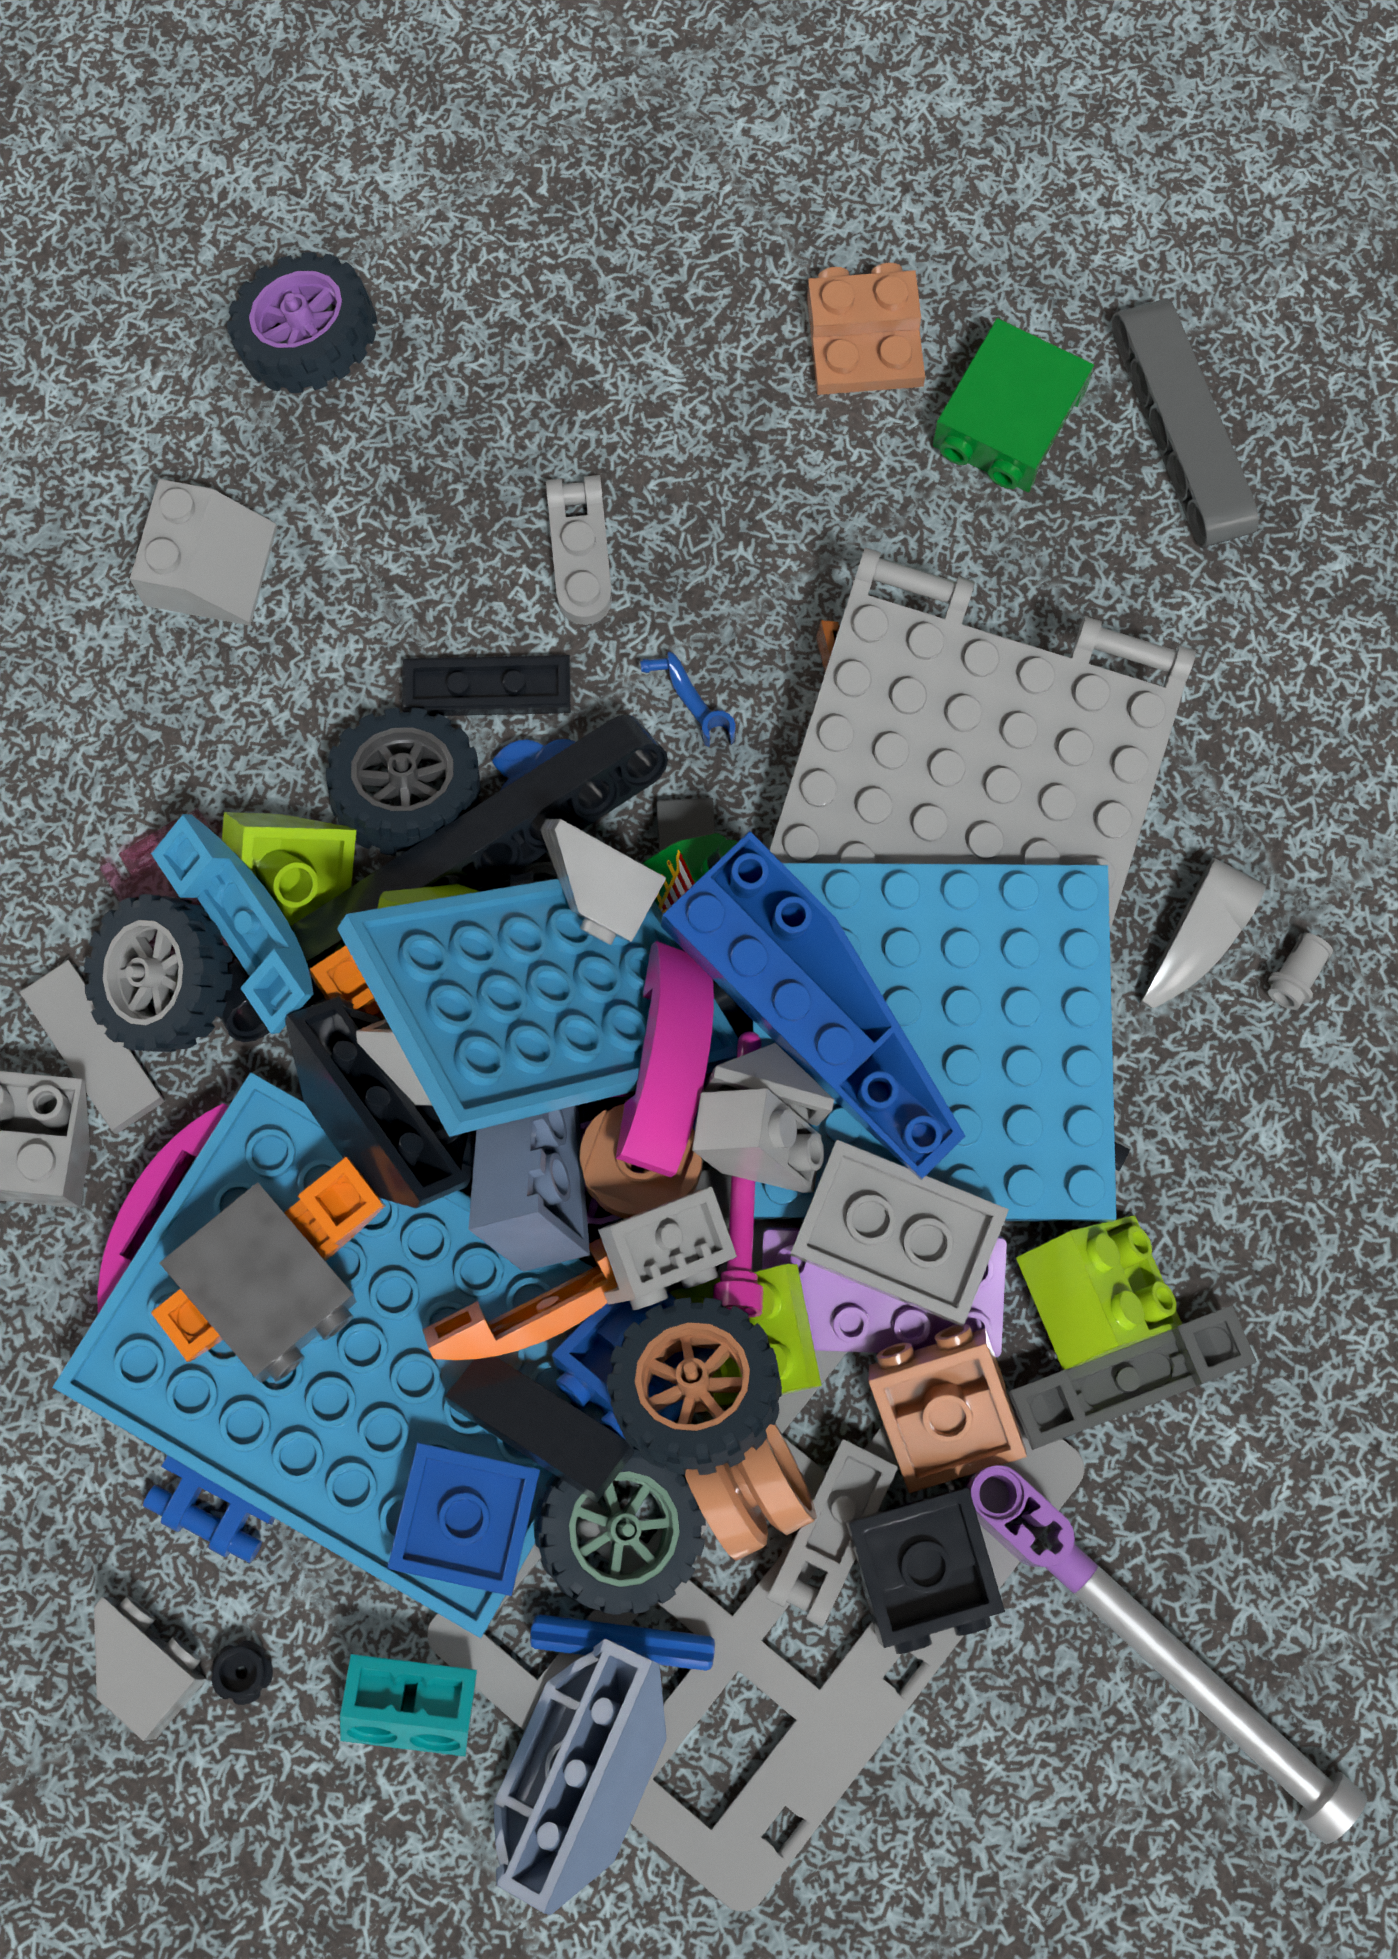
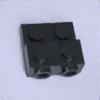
M964 1486L846 1521L863 1581H861L877 1640L883 1648L894 1646L896 1654L916 1651L932 1644L930 1634L953 1627L956 1636L976 1633L992 1626L990 1616L1005 1612L969 1487Z

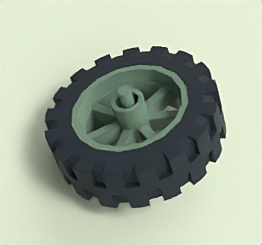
M635 1446L633 1447L634 1454L614 1479V1481L628 1480L639 1484L623 1512L620 1509L613 1483L604 1493L608 1511L600 1515L581 1508L582 1503L588 1496L552 1474L545 1485L547 1490L543 1499L538 1501L535 1516H538L537 1529H534L536 1547L540 1549L542 1557L540 1560L547 1574L553 1578L562 1592L589 1608L613 1615L627 1612L633 1614L642 1613L650 1610V1606L658 1602L663 1604L676 1595L674 1590L681 1582L686 1584L695 1571L692 1565L695 1562L696 1556L702 1555L705 1539L701 1538V1526H706V1520L691 1492L685 1475L669 1472L667 1466L660 1462L656 1466L652 1465L641 1457L640 1451ZM650 1492L659 1504L662 1517L638 1520L635 1514ZM577 1517L598 1524L600 1531L598 1535L579 1547L576 1538ZM663 1528L659 1547L654 1555H652L639 1540L641 1531ZM612 1541L608 1573H604L593 1567L585 1559V1556L607 1542ZM624 1545H629L646 1564L633 1572L620 1574Z

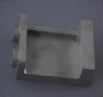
M258 1182L159 1263L260 1383L269 1376L277 1382L292 1372L305 1358L300 1350L318 1335L324 1340H328L338 1333L353 1318L349 1309L357 1302L353 1293Z

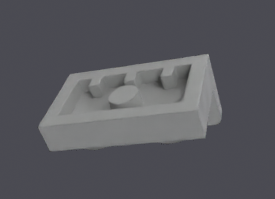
M712 1187L695 1191L598 1230L618 1287L604 1292L607 1303L610 1305L630 1301L633 1310L641 1309L667 1299L668 1295L665 1287L681 1281L683 1289H687L717 1278L718 1273L715 1266L737 1257Z

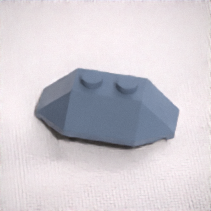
M608 1639L598 1643L593 1647V1652L574 1661L547 1681L494 1800L495 1846L500 1865L496 1868L497 1886L548 1915H552L614 1863L667 1740L660 1664Z

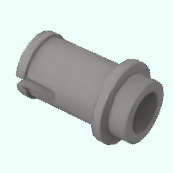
M1301 933L1280 972H1274L1269 977L1268 982L1271 987L1268 990V995L1272 1000L1285 1008L1297 1010L1301 1004L1311 1001L1313 997L1311 987L1327 959L1333 954V949L1329 943L1314 934L1304 933L1303 935Z

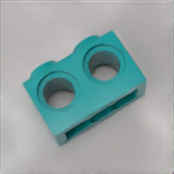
M351 1654L340 1712V1741L466 1757L477 1670Z

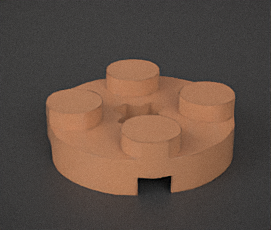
M622 1104L613 1107L608 1112L605 1109L591 1121L582 1138L580 1164L587 1192L609 1213L626 1219L693 1193L700 1180L702 1158L692 1151L695 1131L692 1128L685 1152L675 1175L668 1177L645 1169L643 1173L633 1172L632 1164L616 1159L625 1105Z

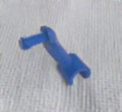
M667 652L668 658L643 659V661H640L641 672L644 673L669 669L670 679L676 693L702 726V739L707 747H710L709 731L717 726H722L729 731L730 745L735 742L736 724L734 718L725 711L717 710L711 712L692 685L681 661L673 652Z

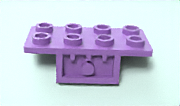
M768 1227L763 1231L762 1270L783 1264H798L814 1350L879 1353L883 1349L895 1344L910 1343L913 1351L937 1344L935 1340L936 1334L946 1328L958 1325L790 1256L801 1228ZM998 1236L965 1324L970 1325L972 1332L986 1329L995 1357L1000 1356L1002 1349L1007 1243L1002 1236Z

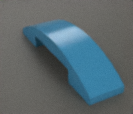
M183 814L151 855L179 897L197 898L211 920L216 923L222 936L250 976L241 986V990L271 1034L280 1033L286 1026L287 1015L299 1011L313 995L312 980L303 951L276 902L246 864L207 826L193 815Z

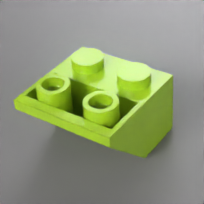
M1135 1215L1117 1219L1113 1222H1105L1069 1231L1016 1257L1063 1370L1090 1362L1182 1325L1176 1311L1175 1297L1162 1279L1152 1256L1150 1239L1145 1231L1140 1228Z

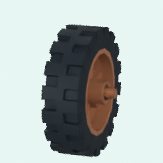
M691 1297L674 1300L675 1306L662 1309V1306L658 1305L646 1312L647 1319L639 1325L634 1321L623 1334L625 1342L622 1347L616 1345L612 1353L610 1362L613 1369L612 1373L607 1376V1387L611 1398V1406L622 1434L632 1448L635 1446L640 1451L643 1459L654 1466L658 1462L663 1463L667 1466L669 1472L685 1475L686 1469H697L699 1475H708L717 1472L716 1466L728 1463L731 1468L745 1460L744 1453L751 1447L757 1450L767 1438L766 1429L770 1424L775 1425L780 1410L778 1401L779 1397H782V1386L776 1354L769 1344L768 1336L758 1323L755 1325L750 1323L746 1312L734 1305L729 1310L722 1306L720 1300L713 1298H704L703 1303H692ZM693 1348H708L716 1351L704 1363L694 1358ZM683 1351L685 1360L681 1361L676 1369L663 1363L673 1354ZM729 1357L737 1364L742 1376L711 1378ZM653 1375L676 1384V1386L649 1398V1383ZM714 1393H739L733 1405L725 1412L714 1400ZM683 1400L678 1423L656 1412ZM708 1410L714 1418L697 1425L691 1424L694 1412Z

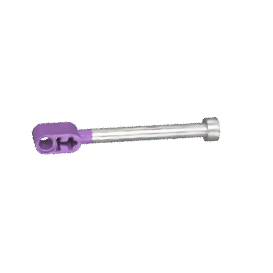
M1001 1465L984 1468L968 1477L964 1486L969 1487L979 1524L1020 1562L1032 1567H1045L1293 1796L1303 1806L1299 1820L1323 1843L1330 1844L1336 1841L1355 1823L1366 1805L1367 1796L1341 1772L1327 1777L1075 1545L1074 1531L1068 1519L1013 1469ZM989 1477L1001 1480L1008 1489V1503L999 1513L987 1510L980 1500V1487ZM1025 1505H1029L1030 1510L1021 1514ZM1020 1515L1033 1527H1045L1048 1525L1051 1531L1048 1533L1047 1540L1052 1545L1051 1550L1041 1549L1033 1551L1030 1546L1034 1543L1035 1537L1023 1524L1011 1525L1009 1530L1005 1527V1524Z

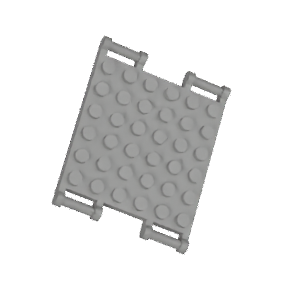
M864 548L769 851L781 863L1108 865L1109 923L1111 930L1183 690L1194 663L1196 650L1180 645L1177 646L1176 650L1103 628L1101 627L1102 621L1084 616L1071 657L1062 656L963 625L962 622L974 588V581L958 577L956 582L881 559V552ZM874 580L948 603L945 618L868 595L872 581ZM1093 649L1168 672L1164 686L1155 685L1089 664Z

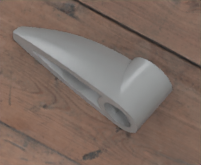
M1213 858L1200 877L1139 1003L1154 1009L1184 992L1201 979L1220 960L1241 930L1247 925L1260 903L1266 884Z

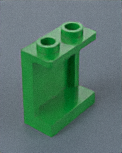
M997 318L937 420L933 447L938 448L940 453L954 464H970L987 472L991 480L1001 487L1007 489H1015L1017 487L1029 493L1035 482L1038 469L1073 407H1078L1085 395L1095 364Z

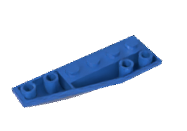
M751 831L662 915L661 927L780 1048L920 1180L966 1136L836 917Z

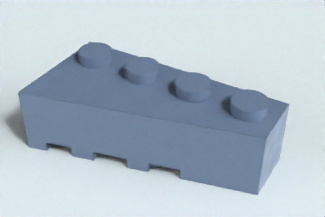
M579 1105L476 1130L468 1230L523 1272L590 1255L585 1183L580 1164L581 1130Z

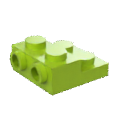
M783 1264L753 1272L758 1276L757 1284L763 1287V1309L760 1316L751 1317L749 1321L753 1325L758 1323L768 1336L771 1348L774 1349L781 1380L782 1395L822 1386L798 1264ZM720 1278L691 1288L673 1290L670 1293L676 1299L691 1297L692 1303H703L704 1298H713L714 1285L720 1282ZM729 1357L711 1378L742 1376L737 1364ZM714 1393V1400L722 1409L730 1408L739 1393Z

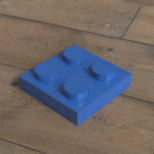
M417 1442L387 1569L512 1596L540 1469Z

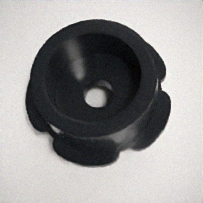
M241 1641L238 1646L227 1645L217 1653L213 1661L214 1669L211 1681L214 1691L222 1699L231 1698L235 1704L246 1705L259 1699L261 1696L260 1691L270 1685L273 1677V1666L270 1660L265 1659L264 1649L260 1645L251 1641ZM241 1666H244L248 1671L244 1679L238 1678L236 1674L237 1669Z

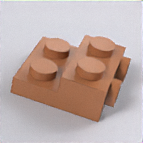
M883 263L874 267L871 270V274L850 275L849 271L845 268L830 267L822 270L818 274V278L808 279L807 305L817 395L924 387L925 371L920 337L921 311L916 270L903 271L899 264Z
M968 1324L963 1326L955 1325L936 1334L935 1340L937 1344L913 1351L910 1343L895 1344L877 1354L878 1363L869 1365L868 1382L909 1493L971 1475L990 1466L1003 1465L1027 1457L1026 1447L1006 1394L1005 1382L985 1328L972 1332Z

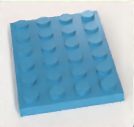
M559 879L349 913L345 915L337 928L449 1137L636 1091L651 1003L650 999L643 997L651 945L658 941L684 951L661 927L663 914L655 900L632 942L616 936L612 945H609L580 929L585 918L570 910ZM715 999L706 1073H711L717 1065L737 1058L738 1037Z

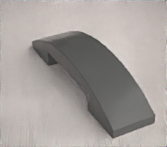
M1231 1305L1134 1345L1011 1390L1009 1395L1031 1449L1034 1450L1252 1365L1257 1361L1235 1310Z

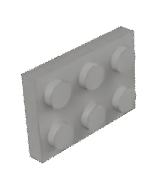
M836 1140L790 1256L963 1326L1009 1209L928 1176L920 1180L904 1166Z

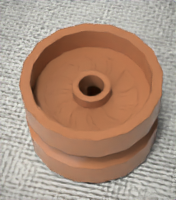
M776 1423L775 1425L770 1424L766 1429L767 1438L757 1450L751 1447L744 1453L745 1460L731 1468L728 1463L716 1466L717 1472L708 1475H699L697 1469H686V1480L704 1518L727 1554L735 1561L763 1548L767 1544L768 1528L765 1516L770 1524L785 1535L817 1519L815 1506L808 1487Z

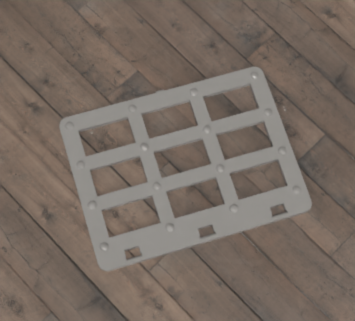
M788 1219L758 1221L753 1228L752 1272L762 1270L763 1231L766 1228L799 1227ZM724 1262L717 1271V1278H720L722 1272L727 1271V1262ZM815 1350L821 1385L847 1352ZM820 1386L779 1397L778 1404L780 1410L776 1425L781 1434L784 1433ZM1007 1395L1026 1447L1027 1457L1001 1466H1006L1016 1471L1059 1511L1083 1478V1459L1078 1451L1063 1439L1032 1450L1011 1397ZM708 1411L695 1412L704 1421L714 1419ZM883 1424L864 1450L898 1466L899 1464ZM785 1439L798 1464L813 1501L826 1471ZM989 1477L982 1483L979 1492L981 1503L990 1512H1001L1009 1500L1006 1485L994 1477ZM589 1497L581 1505V1508L600 1515L607 1512L606 1509ZM577 1517L576 1534L585 1542L600 1533L598 1524ZM706 1521V1526H701V1528H702L701 1536H702V1534L706 1531V1529L709 1527V1524L707 1523V1521ZM1029 1524L1026 1526L1035 1537L1034 1543L1047 1527H1033ZM980 1525L996 1582L1000 1589L1020 1561ZM663 1528L658 1529L647 1544L639 1538L640 1542L652 1555H654L659 1547ZM794 1539L733 1616L690 1580L686 1584L681 1582L674 1590L676 1595L663 1604L659 1603L694 1634L714 1638V1661L710 1670L691 1669L663 1704L667 1740L631 1824L724 1905L735 1911H748L760 1904L964 1636H956L953 1627L930 1634L931 1645L909 1652L915 1658L922 1660L923 1663L898 1694L896 1689L883 1678L901 1654H896L894 1646L883 1648L878 1643L873 1622H871L825 1683L818 1689L762 1642L765 1635L790 1605V1603L786 1602L784 1607L766 1598ZM612 1541L596 1549L608 1561ZM536 1543L516 1577L513 1593L542 1558ZM624 1545L620 1569L623 1574L633 1572L646 1564L629 1545ZM805 1562L797 1579L807 1583L818 1568ZM508 1595L505 1596V1598H504V1600L502 1601V1603H501L500 1607L498 1608L497 1612H498V1611L501 1609V1607L506 1603V1601L510 1598V1596H508ZM594 1609L586 1620L630 1626L639 1613L627 1612L613 1615ZM438 1613L432 1619L428 1628V1642L434 1653L450 1667L477 1670L475 1688L524 1731L528 1726L547 1681L574 1661L585 1656L560 1652L540 1678L537 1679L485 1633L482 1638H479ZM737 1671H739L796 1720L711 1829L657 1783L654 1777ZM786 1806L798 1817H802L803 1820L777 1852L774 1846L763 1838L762 1835Z

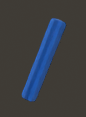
M540 1614L535 1616L532 1622L530 1644L534 1649L587 1655L594 1651V1646L604 1639H608L660 1665L704 1671L710 1670L713 1666L715 1640L711 1636Z

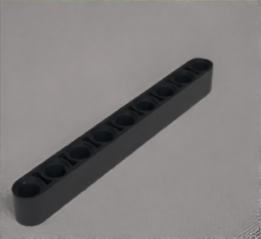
M619 715L607 721L291 925L290 927L303 951L308 968H312L346 945L337 930L345 915L377 909L379 898L384 891L454 884L480 892L492 889L509 878L510 874L517 873L548 852L540 831L546 819H562L572 826L583 830L654 784L666 770L668 763L667 752L636 717ZM237 960L228 966V974H233L231 990H226L223 1000L227 1004L220 1019L229 1036L236 1041L250 1042L260 1039L270 1032L241 990V986L250 976L240 961ZM311 973L313 995L300 1010L308 1008L324 998Z

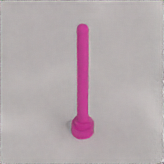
M748 1031L740 1035L737 1044V1058L761 1049V1039L758 1034ZM731 1176L729 1235L737 1257L727 1261V1271L720 1274V1282L714 1285L713 1299L720 1300L722 1306L729 1310L734 1305L746 1312L748 1317L751 1318L760 1316L763 1309V1287L757 1284L758 1276L752 1272L756 1181Z

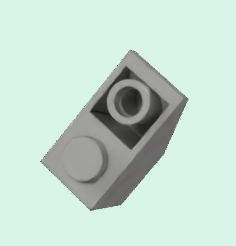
M769 1089L701 1093L692 1151L720 1173L802 1193H811L815 1189L817 1170L821 1168L824 1159L822 1135Z
M126 1596L122 1602L117 1598L102 1597L94 1606L97 1700L141 1740L157 1739L207 1680L195 1669L201 1659L178 1638L173 1636L166 1643L150 1628L151 1624L155 1621L154 1616L132 1597Z

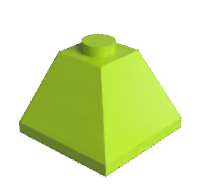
M224 812L222 841L246 864L262 883L290 926L351 887L356 829L283 814Z

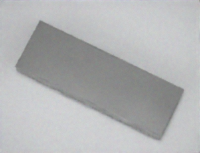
M67 960L19 993L75 1077L85 1081L87 1095L111 1131L118 1134L164 1103L165 1100L133 1052L124 1048L123 1042H113L104 1034L107 1028L104 1025H97L91 1013L95 1009L93 1002L87 1001L84 985L87 984L75 966Z

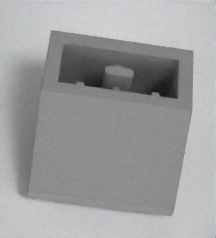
M0 1071V1201L80 1208L90 1152L85 1081L79 1078Z

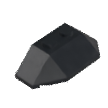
M339 996L287 1015L285 1024L305 1105L342 1158H350L379 1198L419 1208L468 1186L471 1180L475 1154L476 1130L449 1137L433 1106L415 1105L357 1043V1030L383 1019L353 1009V1003Z

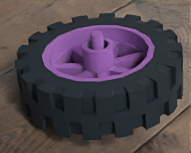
M305 252L301 254V258L292 259L291 255L285 256L277 260L278 265L270 269L266 265L255 273L257 278L251 283L246 281L238 291L240 295L238 301H232L229 308L232 321L227 322V329L235 350L251 376L259 383L263 380L267 388L274 391H280L281 387L287 388L289 393H303L306 387L312 386L314 390H318L328 386L327 381L334 377H337L338 380L342 379L351 372L349 367L354 362L360 364L367 355L365 348L367 344H373L376 336V331L373 327V324L377 323L376 311L355 269L347 262L341 264L338 257L325 254L322 258L317 257L316 252ZM330 304L336 306L335 310L324 312ZM277 323H281V325L274 328ZM288 339V342H287V343H280V342H282V341Z

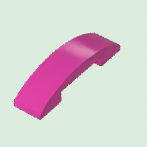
M656 941L651 945L643 997L650 999L651 1003L636 1094L624 1105L616 1159L672 1177L677 1173L685 1152L702 1093L712 1036L714 990L713 979L685 951Z
M221 1104L188 1124L158 1152L130 1190L119 1210L105 1247L98 1283V1314L229 1106Z

